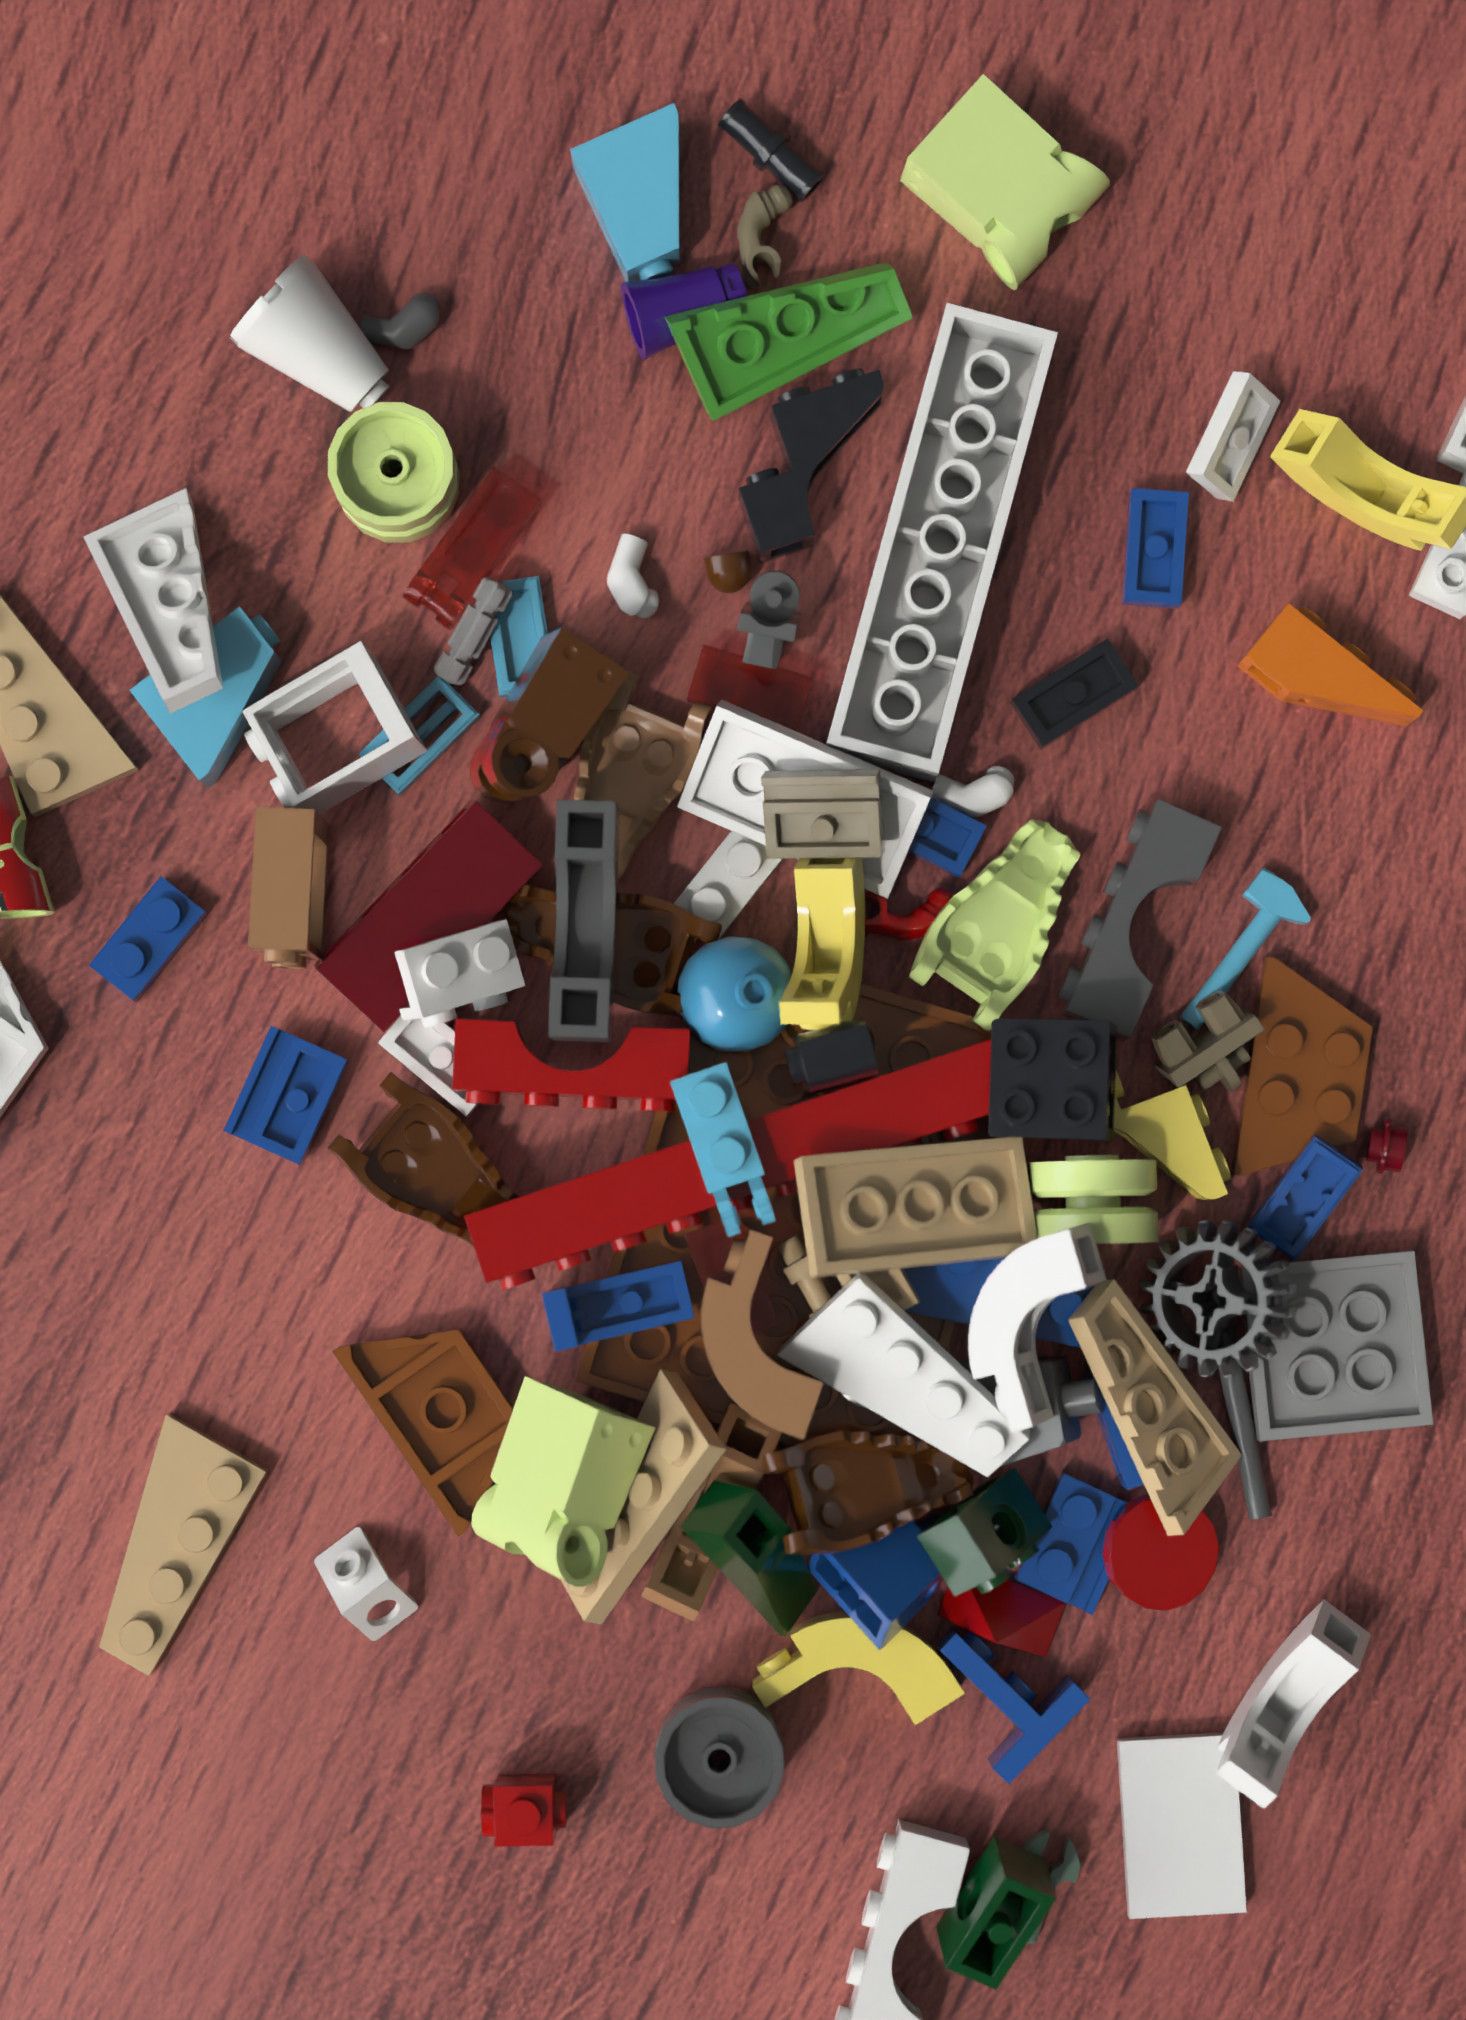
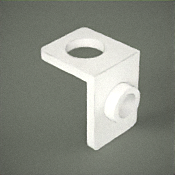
M360 1527L354 1528L314 1560L340 1613L372 1641L381 1638L418 1609L415 1599L389 1577L366 1533ZM385 1600L396 1601L394 1609L388 1615L375 1620L367 1618L369 1611L376 1604Z

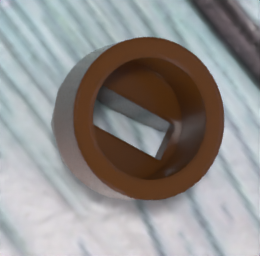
M749 551L704 558L708 581L720 592H737L746 585L750 578L751 563Z

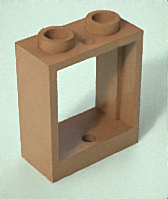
M256 807L248 947L264 956L263 962L272 963V967L306 969L307 959L318 960L322 956L329 823L315 809Z

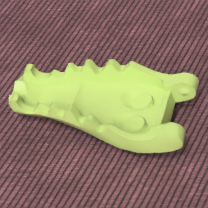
M1033 819L1026 822L1014 834L1002 854L992 860L968 886L955 894L941 909L925 933L912 965L909 978L924 986L933 976V973H937L980 1003L973 1021L986 1031H990L992 1029V1021L999 1018L1007 1006L1024 990L1041 965L1042 957L1049 944L1047 934L1056 920L1057 909L1062 898L1059 894L1060 889L1081 855V852L1076 850L1069 837L1058 832L1047 822Z

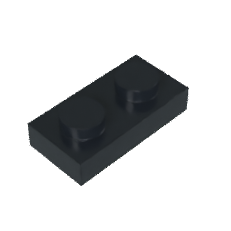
M1107 638L1012 698L1010 704L1039 749L1042 750L1135 691L1139 685Z

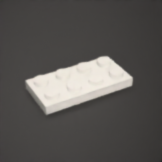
M721 699L715 708L677 807L766 846L763 814L764 789L761 786V777L765 771L880 769L881 778L879 784L880 795H882L885 852L882 858H863L864 889L888 899L934 791Z

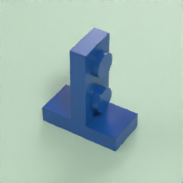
M682 1261L542 1293L555 1352L578 1347L581 1344L695 1318Z
M952 1626L937 1642L940 1651L1017 1726L987 1758L992 1769L1008 1784L1021 1773L1091 1700L1085 1691L1067 1675L1035 1708L1031 1703L1038 1695L1014 1671L1004 1678L989 1663L996 1654L976 1633L969 1631L963 1637Z

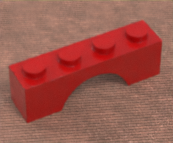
M456 1019L452 1090L466 1092V1103L500 1105L501 1094L524 1095V1106L559 1107L560 1096L583 1097L582 1108L617 1110V1099L641 1100L640 1111L675 1112L677 1101L670 1081L689 1075L690 1029L631 1027L622 1046L607 1061L587 1070L566 1071L553 1068L538 1060L528 1049L519 1026L515 1022Z

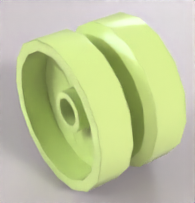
M378 402L355 411L337 429L328 450V478L344 513L364 534L386 543H411L433 534L450 517L459 497L460 470L444 429L426 411L404 402ZM394 468H403L397 477L389 478L385 476L386 473L394 476Z
M1119 1155L1065 1156V1161L1028 1163V1179L1032 1195L1037 1198H1065V1209H1038L1034 1212L1037 1238L1090 1223L1096 1244L1159 1242L1158 1213L1150 1207H1121V1196H1147L1157 1190L1156 1160H1119Z

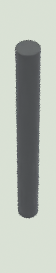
M1217 1289L1210 1290L1209 1300L1217 1302L1218 1308L1225 1307L1226 1297L1218 1295ZM1231 1321L1229 1332L1223 1333L1221 1346H1232L1237 1343L1233 1321ZM1238 1364L1236 1376L1224 1378L1220 1371L1219 1374L1233 1442L1242 1454L1238 1460V1467L1248 1516L1252 1520L1272 1516L1243 1370Z

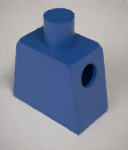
M932 1515L918 1526L914 1522L900 1526L882 1539L860 1548L835 1554H812L808 1570L878 1650L885 1647L937 1593L942 1584L943 1577L917 1537L918 1534L938 1519L939 1515Z

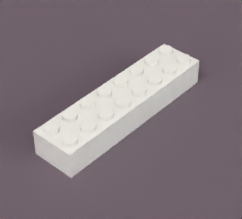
M946 304L826 745L881 769L935 783L940 771L1058 332L962 306Z

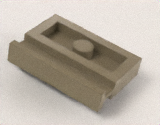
M880 769L765 771L761 777V786L764 789L763 814L767 859L882 858L885 852L882 795H880L879 784L881 778Z

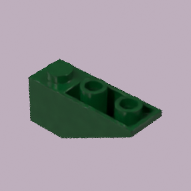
M714 1480L680 1527L780 1636L786 1637L818 1592L802 1554H786L782 1537L791 1534V1528L757 1490Z

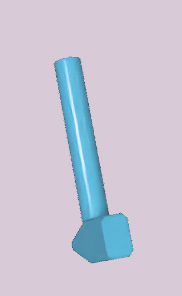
M1265 867L1258 872L1241 895L1258 908L1259 912L1179 1017L1182 1022L1195 1031H1198L1204 1023V1020L1195 1008L1198 1002L1218 989L1227 993L1281 920L1299 925H1305L1311 920L1293 887Z

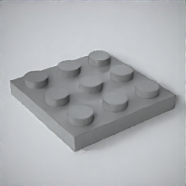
M1415 1251L1288 1262L1290 1268L1285 1273L1278 1275L1280 1284L1295 1283L1297 1288L1295 1293L1282 1296V1304L1294 1306L1297 1312L1296 1316L1279 1318L1278 1322L1287 1327L1290 1335L1284 1340L1269 1337L1275 1345L1277 1354L1269 1359H1265L1257 1354L1259 1367L1249 1371L1256 1439L1258 1441H1271L1433 1425ZM1245 1266L1239 1267V1281L1247 1291L1257 1294L1254 1280ZM1243 1315L1245 1335L1252 1327L1256 1315Z

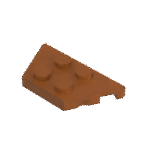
M1273 957L1263 958L1255 1016L1264 1028V1031L1251 1039L1249 1051L1251 1060L1247 1064L1231 1171L1233 1176H1245L1295 1160L1314 1133L1335 1147L1356 1141L1373 1027Z
M461 1329L344 1345L332 1351L457 1536L459 1537L465 1533L472 1522V1513L477 1501L485 1491L491 1488L494 1482L490 1475L514 1407Z

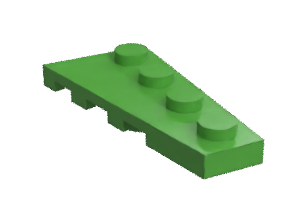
M887 262L664 316L704 409L713 421L913 318L896 272Z

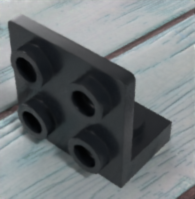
M994 1019L991 1029L989 1134L994 1137L1084 1139L1090 1142H1114L1117 1026L1111 1021Z

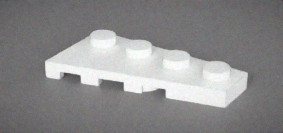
M187 488L83 536L169 713L171 714L223 689L194 506Z
M858 1273L779 1349L777 1356L986 1477H989L1029 1440L1030 1430L1027 1428L1011 1432L1008 1419L1004 1418L998 1409L996 1398L977 1379L973 1380V1376L865 1273Z

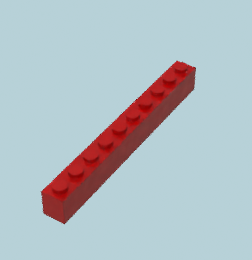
M991 1039L748 1120L747 1124L764 1171V1175L761 1178L765 1189L777 1186L780 1197L797 1192L794 1160L801 1156L923 1145L921 1137L943 1131L946 1141L978 1131L976 1119L989 1115ZM689 1140L465 1215L464 1218L485 1282L490 1283L499 1280L502 1290L535 1280L532 1269L534 1267L555 1261L559 1272L591 1261L588 1249L610 1242L615 1253L645 1243L647 1239L644 1230L666 1223L669 1234L701 1224L703 1222L699 1212L716 1207L717 1204L713 1193L708 1194ZM748 1181L726 1188L731 1205L735 1206L736 1211L753 1206V1195Z

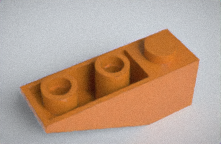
M1288 603L1237 665L1238 668L1281 702L1402 726H1408L1424 711L1414 703L1416 696L1406 685L1394 678H1389L1387 681L1369 667L1371 660L1362 650L1348 642H1344L1343 645L1339 644L1324 632L1327 628L1324 621L1314 612L1302 606L1296 609Z

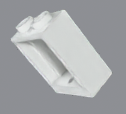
M362 641L242 710L251 727L250 730L244 733V736L261 763L269 760L277 777L270 780V784L285 808L315 809L319 814H322L427 752L425 745L376 657ZM358 683L390 741L308 788L277 730Z

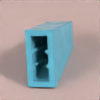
M674 103L570 149L575 174L626 282L671 276L674 272L673 268L680 265L679 113Z
M240 606L213 626L223 689L171 714L151 675L130 689V692L190 770L207 788H210L219 780L249 724L242 710L263 698L282 663V660L272 649L281 640L260 614L250 620Z

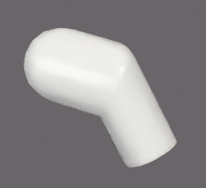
M622 534L608 572L607 585L623 612L630 616L636 614L643 619L649 618L657 611L659 595L655 590L648 589L645 580L639 572L648 542L630 534Z
M1001 766L989 768L987 775L967 785L938 774L932 791H934L932 798L971 818H977L1006 805L1013 796L1015 780L1013 774Z

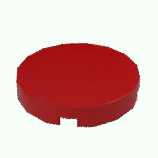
M1149 1494L1136 1497L1124 1506L1126 1509L1120 1513L1117 1520H1112L1106 1530L1102 1555L1107 1576L1123 1596L1145 1609L1167 1611L1187 1605L1205 1590L1216 1570L1219 1546L1215 1528L1202 1510L1184 1535L1168 1536Z

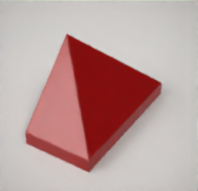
M1010 1579L984 1594H981L976 1586L955 1597L947 1585L937 1615L997 1644L1046 1657L1065 1602Z

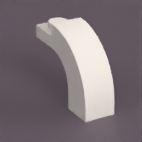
M1090 1223L1035 1239L1015 1250L988 1277L975 1303L970 1322L968 1348L973 1380L995 1374L998 1384L995 1389L996 1403L1002 1416L1008 1419L1011 1432L1034 1427L1054 1417L1035 1348L1036 1329L1044 1310L1061 1294L1084 1289L1106 1280Z
M1325 1599L1319 1603L1281 1644L1243 1697L1217 1748L1223 1752L1216 1773L1263 1809L1278 1796L1294 1750L1311 1721L1331 1696L1359 1670L1371 1634Z

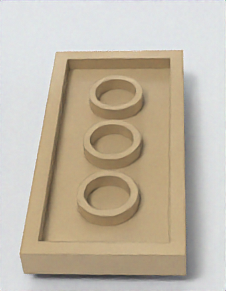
M1022 1137L801 1156L794 1160L810 1278L1006 1258L1021 1246L1038 1239Z

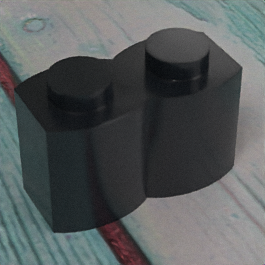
M864 1017L832 1025L825 1029L794 1035V1048L787 1049L784 1052L793 1086L804 1083L807 1094L873 1077L878 1074V1065Z

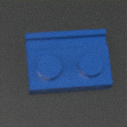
M270 1026L223 1131L296 1164L303 1165L350 1060Z
M1061 1472L1043 1511L1052 1528L1035 1542L1039 1551L1019 1565L1014 1578L1093 1615L1109 1580L1102 1555L1106 1530L1112 1520H1117L1120 1513L1126 1509L1124 1506L1128 1502Z

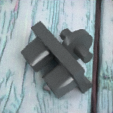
M769 571L761 574L754 581L750 590V602H746L740 612L737 630L748 632L743 657L744 663L777 669L784 640L794 642L802 613L795 612L800 602V590L797 582L789 574L782 571Z

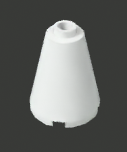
M302 254L275 280L276 284L264 297L261 295L234 328L230 334V339L240 349L349 412H352L358 405L362 408L373 405L390 387L382 380L389 369L314 261H311L305 254Z

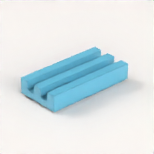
M439 676L405 708L408 717L413 722L441 693L448 699L417 730L422 742L424 743L457 709L462 715L427 749L426 753L422 754L399 777L391 772L382 778L400 797L481 718L480 714L447 681ZM384 729L358 754L360 757L390 741Z

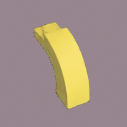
M1299 409L1270 455L1288 476L1323 504L1359 526L1403 546L1421 551L1425 544L1428 543L1452 549L1466 527V487L1421 477L1392 464L1366 446L1339 417Z
M799 858L794 868L798 912L797 951L792 976L779 1001L781 1024H799L803 1029L821 1030L833 1024L853 1020L860 992L864 957L865 889L863 858Z
M845 1611L818 1615L793 1626L789 1631L790 1637L799 1650L790 1655L786 1648L772 1654L756 1666L760 1675L752 1679L753 1689L766 1708L824 1671L841 1667L859 1668L875 1674L892 1688L915 1725L965 1694L940 1653L919 1633L905 1625L885 1647L878 1650Z

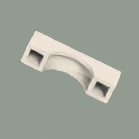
M898 1819L894 1835L884 1834L877 1859V1868L885 1870L879 1892L869 1891L861 1925L870 1927L864 1950L854 1948L846 1976V1983L854 1985L849 2007L838 2006L834 2020H923L921 2009L900 1991L892 1976L893 1953L900 1936L914 1920L937 1909L955 1907L970 1851L965 1837Z

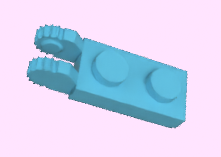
M725 1062L670 1081L707 1192L714 1195L727 1236L730 1237L741 1233L739 1229L741 1223L735 1206L731 1205L726 1188L748 1181L753 1195L752 1204L757 1218L761 1219L763 1225L776 1221L761 1178L764 1175V1171L727 1063Z

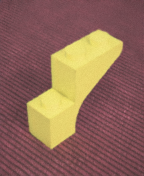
M1116 1071L1114 1133L1123 1137L1149 1160H1156L1157 1166L1195 1198L1200 1200L1217 1199L1229 1194L1224 1182L1231 1179V1173L1221 1149L1217 1147L1211 1150L1203 1130L1204 1127L1210 1126V1120L1199 1094L1196 1093L1190 1096L1185 1085L1121 1110L1117 1099L1125 1095Z

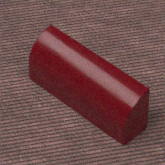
M470 800L321 958L317 960L314 966L317 971L377 1027L385 1032L401 1015L399 1009L410 1005L395 951L487 924L543 864L477 801Z

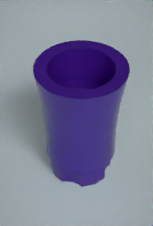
M734 263L715 269L713 266H708L672 276L621 283L622 301L628 326L636 349L643 360L676 345L664 316L747 296L740 271Z

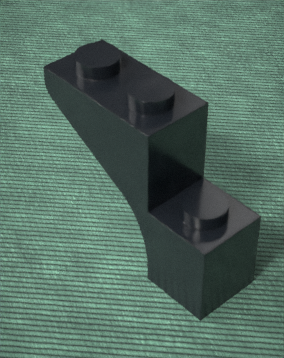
M861 368L849 370L834 377L831 380L833 384L831 386L811 392L808 386L798 387L783 393L778 397L779 403L771 405L770 421L787 472L779 474L777 468L757 472L746 479L747 485L739 487L738 501L760 564L814 546L815 532L811 524L807 505L809 489L817 475L879 409L884 389L880 370L867 374Z

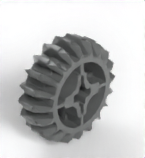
M1212 1220L1200 1221L1197 1227V1234L1189 1226L1181 1227L1177 1230L1178 1243L1168 1239L1163 1240L1159 1244L1160 1251L1166 1261L1159 1258H1151L1147 1261L1146 1266L1152 1273L1157 1275L1156 1280L1141 1281L1140 1289L1146 1293H1153V1302L1141 1304L1139 1311L1142 1314L1155 1313L1157 1322L1149 1325V1328L1155 1336L1163 1333L1166 1335L1167 1338L1162 1345L1169 1355L1180 1349L1178 1357L1179 1368L1183 1370L1189 1369L1197 1362L1198 1371L1202 1377L1212 1376L1217 1366L1224 1378L1233 1377L1237 1374L1238 1364L1246 1372L1257 1369L1259 1367L1257 1354L1265 1359L1272 1358L1277 1354L1275 1345L1269 1337L1277 1340H1284L1289 1337L1290 1331L1286 1326L1278 1322V1319L1296 1316L1297 1309L1292 1305L1282 1304V1296L1295 1293L1297 1287L1295 1283L1290 1282L1280 1284L1278 1275L1285 1273L1290 1268V1264L1286 1260L1272 1264L1268 1261L1276 1249V1245L1272 1241L1264 1242L1254 1248L1258 1233L1256 1229L1252 1227L1245 1228L1238 1235L1235 1221H1222L1218 1231ZM1213 1250L1212 1264L1206 1265L1203 1278L1198 1283H1181L1182 1275L1188 1265L1197 1256L1206 1251ZM1234 1258L1249 1271L1254 1280L1257 1294L1247 1291L1241 1285L1238 1279L1239 1265L1234 1264ZM1217 1289L1218 1295L1226 1297L1225 1307L1218 1308L1217 1302L1209 1300L1210 1290ZM1179 1304L1188 1306L1194 1312L1197 1319L1196 1332L1201 1334V1338L1185 1322ZM1236 1314L1256 1315L1252 1327L1240 1341L1232 1346H1221L1223 1333L1229 1332L1231 1321Z

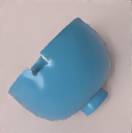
M730 936L703 945L687 960L678 980V993H681L680 1003L683 1009L681 1015L684 1024L700 1042L718 1051L748 1052L769 1044L788 1026V1024H781L779 1001L792 976L790 965L775 948L754 938Z

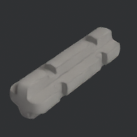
M488 577L481 580L473 595L477 599L475 605L468 604L447 643L451 647L450 651L446 652L443 650L435 665V673L451 684L462 685L465 683L473 668V665L469 663L471 658L478 659L499 621L495 614L498 610L503 612L512 597V591L498 580Z

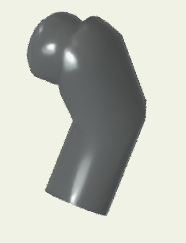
M418 293L410 298V302L392 319L363 314L360 329L370 344L403 350L412 349L436 328L440 318L439 303L431 294Z

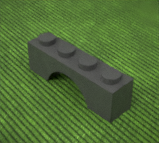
M1159 799L1150 807L1149 812L1142 809L1138 810L1126 837V841L1134 844L1127 863L1123 864L1116 861L1103 890L1104 893L1112 896L1103 917L1096 913L1093 914L1082 937L1080 945L1089 948L1080 969L1071 965L1057 997L1066 1000L1061 1012L1062 1015L1073 1020L1111 1021L1117 1026V1039L1125 1041L1131 1038L1153 987V984L1138 968L1131 952L1129 931L1134 912L1145 896L1155 890L1168 886H1191L1197 882L1222 828L1221 826Z
M557 800L555 840L557 913L554 962L550 978L548 1034L554 1041L612 1042L620 809L616 801Z

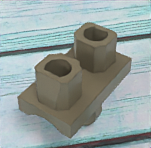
M1218 989L1200 1000L1195 1006L1208 1027L1202 1033L1191 1039L1182 1023L1174 1020L1166 1023L1150 1036L1161 1059L1154 1064L1163 1079H1169L1177 1088H1180L1193 1078L1202 1091L1207 1090L1218 1081H1221L1230 1092L1242 1086L1235 1070L1251 1060L1242 1045L1264 1031V1028L1255 1015L1240 1008L1227 993Z

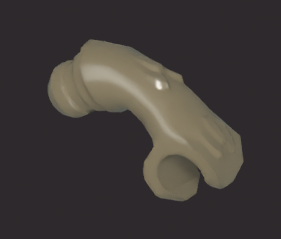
M776 184L767 191L761 190L756 192L754 190L745 203L737 225V239H739L743 277L747 284L753 288L760 287L758 274L753 269L755 266H768L776 278L780 274L781 259L779 254L770 246H763L761 231L771 225L770 221L776 219V215L787 212L792 205L791 196L787 188L782 185Z

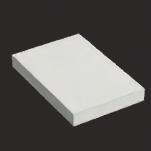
M1224 1732L1117 1738L1127 1915L1130 1919L1247 1913L1239 1791L1216 1773L1223 1752L1217 1747Z

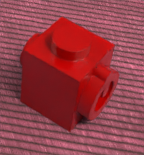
M556 1774L498 1775L495 1784L482 1785V1836L494 1837V1847L553 1846L557 1835V1828H567L566 1792H556Z

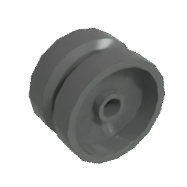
M728 1685L702 1687L682 1697L664 1717L656 1740L654 1754L656 1781L666 1802L685 1820L710 1829L737 1827L759 1816L776 1797L784 1774L781 1731L771 1711L767 1707L765 1708L763 1703L753 1694ZM723 1749L729 1753L728 1764L718 1766L716 1759L713 1757L708 1758L713 1750Z

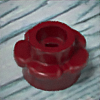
M1391 1118L1384 1120L1382 1129L1371 1127L1366 1161L1375 1162L1376 1172L1379 1174H1383L1384 1170L1401 1172L1404 1162L1408 1127L1392 1125Z

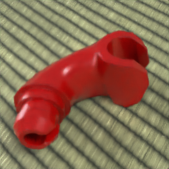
M939 887L932 890L927 901L923 902L919 908L915 907L909 915H898L888 909L885 897L867 891L865 892V900L876 907L877 916L872 919L865 918V932L897 938L899 941H910L924 937L941 909L954 895Z

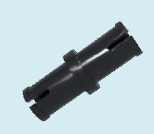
M742 98L737 100L719 121L718 127L721 130H725L755 158L752 164L761 172L767 169L783 185L791 190L800 202H804L823 181L825 174L822 171H818L802 154L788 143L791 137L783 129L776 132L750 109Z

